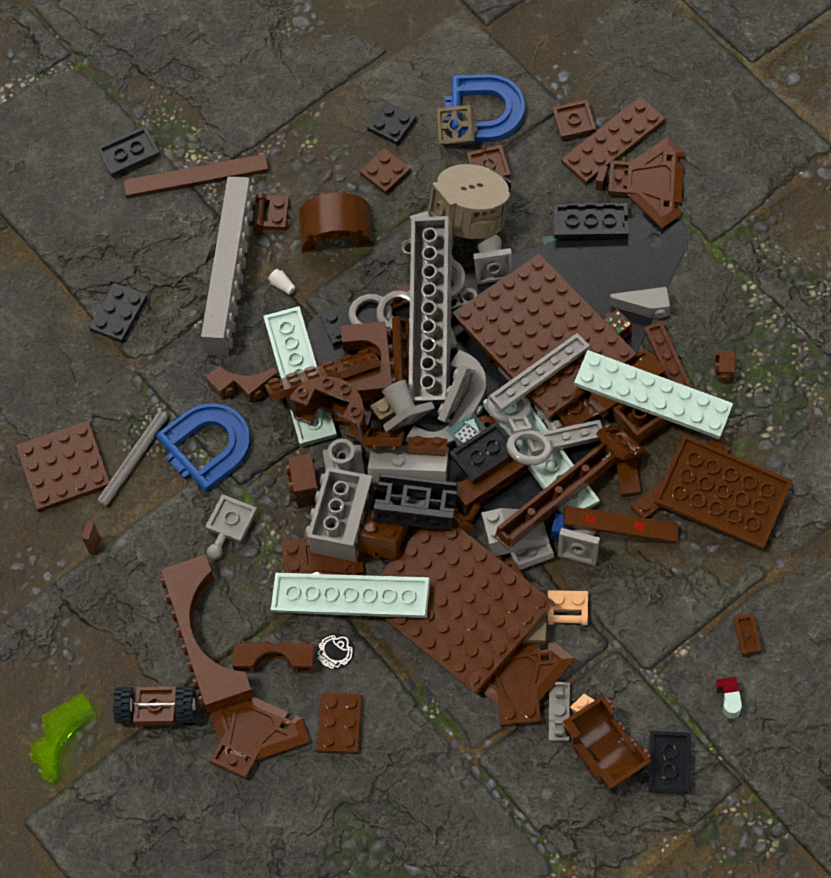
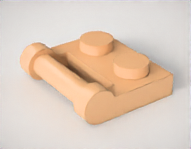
M548 590V597L555 603L548 612V625H554V623H582V625L588 626V591ZM554 612H582V615H554Z

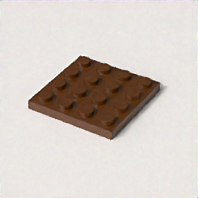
M88 420L16 445L38 512L103 490L109 484V479Z

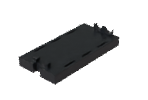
M627 203L554 204V239L628 238V221H624V219H628Z

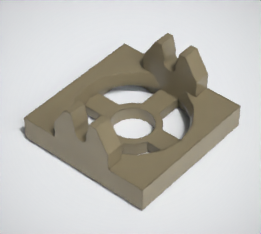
M473 105L437 109L439 145L475 142L474 132L477 131V126H475L477 119L473 116ZM457 112L463 113L468 121H461L458 118ZM451 113L452 118L447 123L445 119ZM453 120L459 121V127L456 130L451 128ZM468 126L466 133L459 138L461 128ZM447 129H449L450 131H452V133H453V138H450L449 136H447V133H448V130H447Z

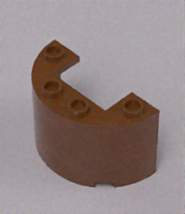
M345 191L319 193L318 196L306 201L299 209L301 253L318 252L319 242L351 238L355 239L356 248L374 246L371 207L360 196L346 193Z
M317 377L301 384L292 393L289 400L294 419L312 425L319 409L335 414L351 422L346 437L362 443V436L367 430L365 412L361 396L350 383L336 377Z
M602 695L564 720L562 725L566 736L569 737L571 735V746L585 768L599 784L602 782L605 784L603 785L604 789L610 790L651 763V756L645 748L642 749L640 745L637 746L633 738H628L623 724L614 719L615 707L610 699L606 700Z

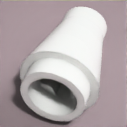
M275 269L268 278L272 286L286 292L288 295L296 288L283 270Z

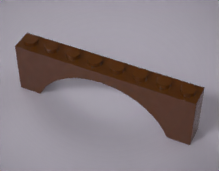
M206 554L161 569L163 577H160L163 589L167 588L169 592L165 596L168 605H173L174 610H171L174 622L178 621L179 627H176L179 639L183 638L185 642L181 644L185 656L189 655L190 661H187L190 673L194 672L196 678H193L195 689H200L201 695L198 696L201 707H206L207 712L210 713L253 698L246 672L231 670L215 663L203 653L194 638L193 615L196 604L202 592L214 580Z

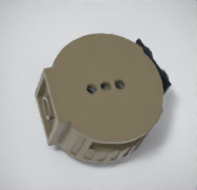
M461 164L449 167L440 173L437 182L432 183L428 213L431 217L449 216L452 222V237L482 239L493 236L504 227L512 182L486 164L484 166Z

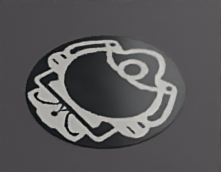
M328 634L319 641L316 648V656L324 667L340 669L351 662L354 656V645L343 634Z

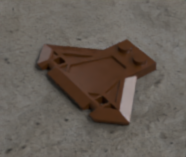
M667 136L632 162L611 160L608 195L629 197L663 229L681 215V209L675 208V205L681 204L683 163H679L678 159H684V151Z
M305 536L301 539L281 541L285 573L364 574L361 552L358 554L357 561L354 562L311 553L310 547L307 545V537Z
M555 642L548 643V649L541 650L540 644L518 646L480 690V692L499 706L500 726L508 727L541 723L540 700L576 658ZM549 657V660L542 661L541 658Z
M256 697L236 703L234 706L230 705L210 712L219 741L216 750L209 760L210 764L246 780L257 760L310 743L303 720L299 716H295L293 720L288 719L287 715L289 712ZM284 725V726L288 727V729L285 730V729H282L281 727Z

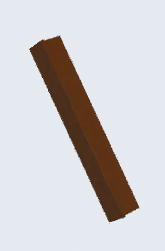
M601 443L497 527L494 538L509 550L614 465L617 457L606 445Z

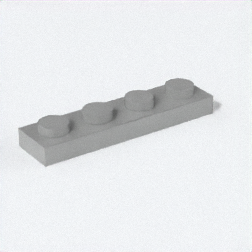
M600 420L540 433L549 439L552 449L555 451L600 441L596 433L603 427ZM526 438L531 456L544 452L541 443L534 439Z

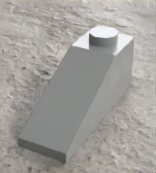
M666 287L610 294L611 307L649 318L669 316L670 304Z

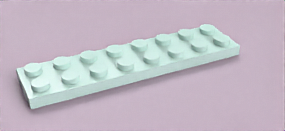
M299 306L264 315L281 378L286 377L287 374L292 372H303L305 368L310 366L317 367ZM291 396L286 397L300 447L337 437L331 413L319 409L312 425L294 419L289 400Z
M587 350L574 382V386L717 439H720L733 405L731 402Z
M486 399V400L483 401V406H484L485 409L487 410V407H486L487 399ZM517 401L502 413L516 415L523 411V406ZM532 408L528 417L532 430L538 432L549 431ZM497 421L510 437L512 433L508 425ZM526 438L515 443L520 449V453L525 456L541 455L531 456ZM563 449L552 451L551 457L546 462L539 465H529L528 469L544 490L574 466V464ZM588 485L558 510L563 514L565 506L590 509L598 505L600 500Z
M276 573L271 611L273 613L427 618L431 580L428 577Z

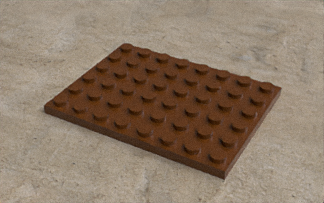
M537 254L452 312V317L511 380L576 333L590 345L589 351L624 364L631 362L637 355L540 254ZM587 351L526 395L548 419L588 392L574 386Z
M453 526L451 531L421 527L401 549L397 559L392 560L378 575L430 578L427 618L380 617L476 695L555 605L554 601L462 529L456 530Z

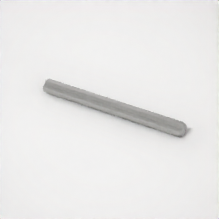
M157 413L98 498L101 505L107 506L167 420L165 413Z

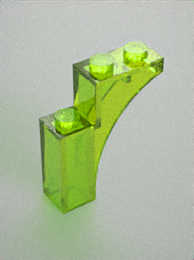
M83 692L41 716L44 722L41 727L46 735L28 745L32 751L29 753L30 758L34 764L39 763L41 768L38 772L42 779H48L50 784L58 781L57 764L66 740L77 727L96 715Z

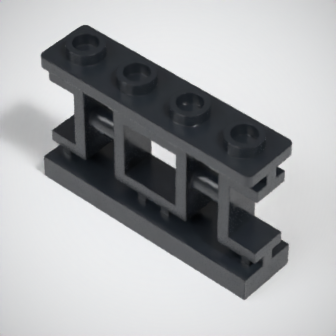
M380 474L378 493H386L387 495L386 500L376 499L373 521L451 531L454 509L445 508V502H456L458 484L448 481ZM392 491L403 492V494H392ZM407 496L426 498L425 505L406 503ZM437 496L442 497V499H431L430 497ZM390 501L401 503V506L391 505ZM429 506L439 507L440 510L429 509Z

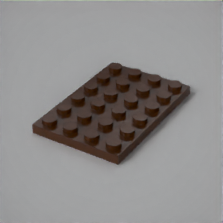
M684 434L653 504L763 551L793 480Z

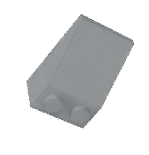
M499 508L482 512L490 551L495 556L550 544L544 521L507 550L494 538L497 527L519 509Z

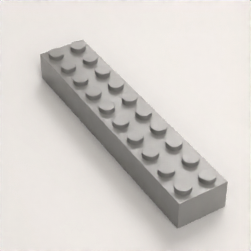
M245 177L227 178L201 334L206 355L228 356L229 349L233 348V338L231 336L236 330L234 317L238 316L237 300L241 298L239 286L243 284L242 268L246 267L244 255L248 252L247 237L251 235L249 223L253 221L252 206L256 204V195H253L254 186L251 185L250 179Z
M449 216L411 218L409 392L415 406L431 401L433 405L444 404L447 398L445 393L450 386L452 222Z

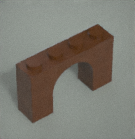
M386 321L340 326L343 351L367 348L372 349L381 358V366L367 373L346 377L345 381L358 391L361 399L385 397L382 391L391 384L396 383L395 377L391 378V372H394V362L389 360V356H393L392 344L388 345L387 341L391 339L390 328H386Z

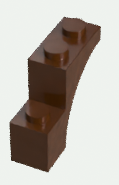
M218 366L205 378L207 385L221 400L231 396L235 389H237L252 403L254 400L260 399L264 392H266L264 384L268 383L271 379L279 378L278 371L274 367L260 374L242 376L230 373L221 366Z

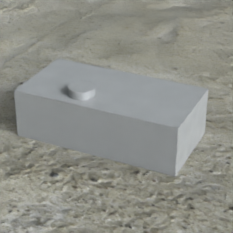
M401 445L398 449H386V446H378L376 449H371L368 475L373 477L374 487H378L380 474L447 481L449 447H447L446 455L407 453V446Z

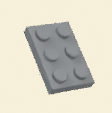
M461 365L455 370L452 386H449L445 393L447 398L438 410L439 420L451 422L467 395L477 370Z

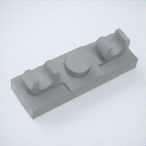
M555 682L549 690V743H569V737L565 734L562 722L569 718L570 683Z

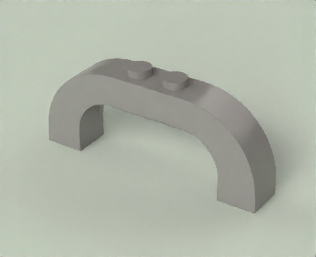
M459 350L450 364L451 374H454L460 365L477 371L467 395L448 426L436 432H429L413 426L405 439V446L408 444L409 437H440L448 439L447 447L451 451L456 447V442L459 441L453 434L463 427V420H469L472 417L476 418L481 415L484 408L483 401L486 399L487 394L486 376L482 366L474 357Z

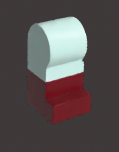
M736 676L716 679V693H722L724 715L730 719L737 718L740 715L742 703Z

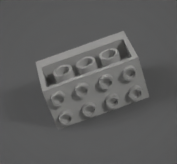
M327 467L325 474H322L320 478L321 489L316 492L315 502L317 503L316 507L311 510V524L307 526L305 531L307 545L313 554L356 562L359 554L358 534L371 510L375 495L373 477L371 475Z

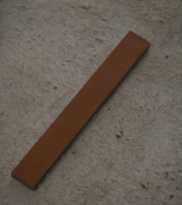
M262 154L124 180L126 197L132 198L224 181L228 177H245L269 171L266 155Z

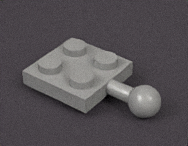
M221 495L205 526L206 530L219 535L216 542L207 549L209 558L215 560L221 557V547L226 538L242 543L258 511L257 507L226 495Z

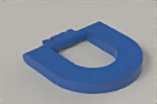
M490 74L452 76V96H445V108L461 106L460 96L472 95L496 96L506 106L504 113L499 118L493 121L476 122L475 142L466 143L502 140L519 128L525 115V102L522 92L512 81L502 76ZM457 112L458 118L461 120V112ZM451 113L445 119L447 123L452 118ZM453 120L452 129L456 130L459 127V121ZM468 126L461 128L459 138L466 133Z
M209 403L193 407L156 435V438L170 452V454L166 455V459L171 461L170 464L184 479L191 476L205 492L235 471L244 462L250 449V434L245 420L237 411L222 404ZM214 425L223 428L229 434L228 446L200 470L177 447L205 426Z

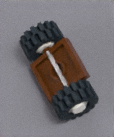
M195 686L136 687V696L133 687H116L113 696L114 722L116 724L133 723L134 726L174 725L176 712L178 723H194L197 710Z

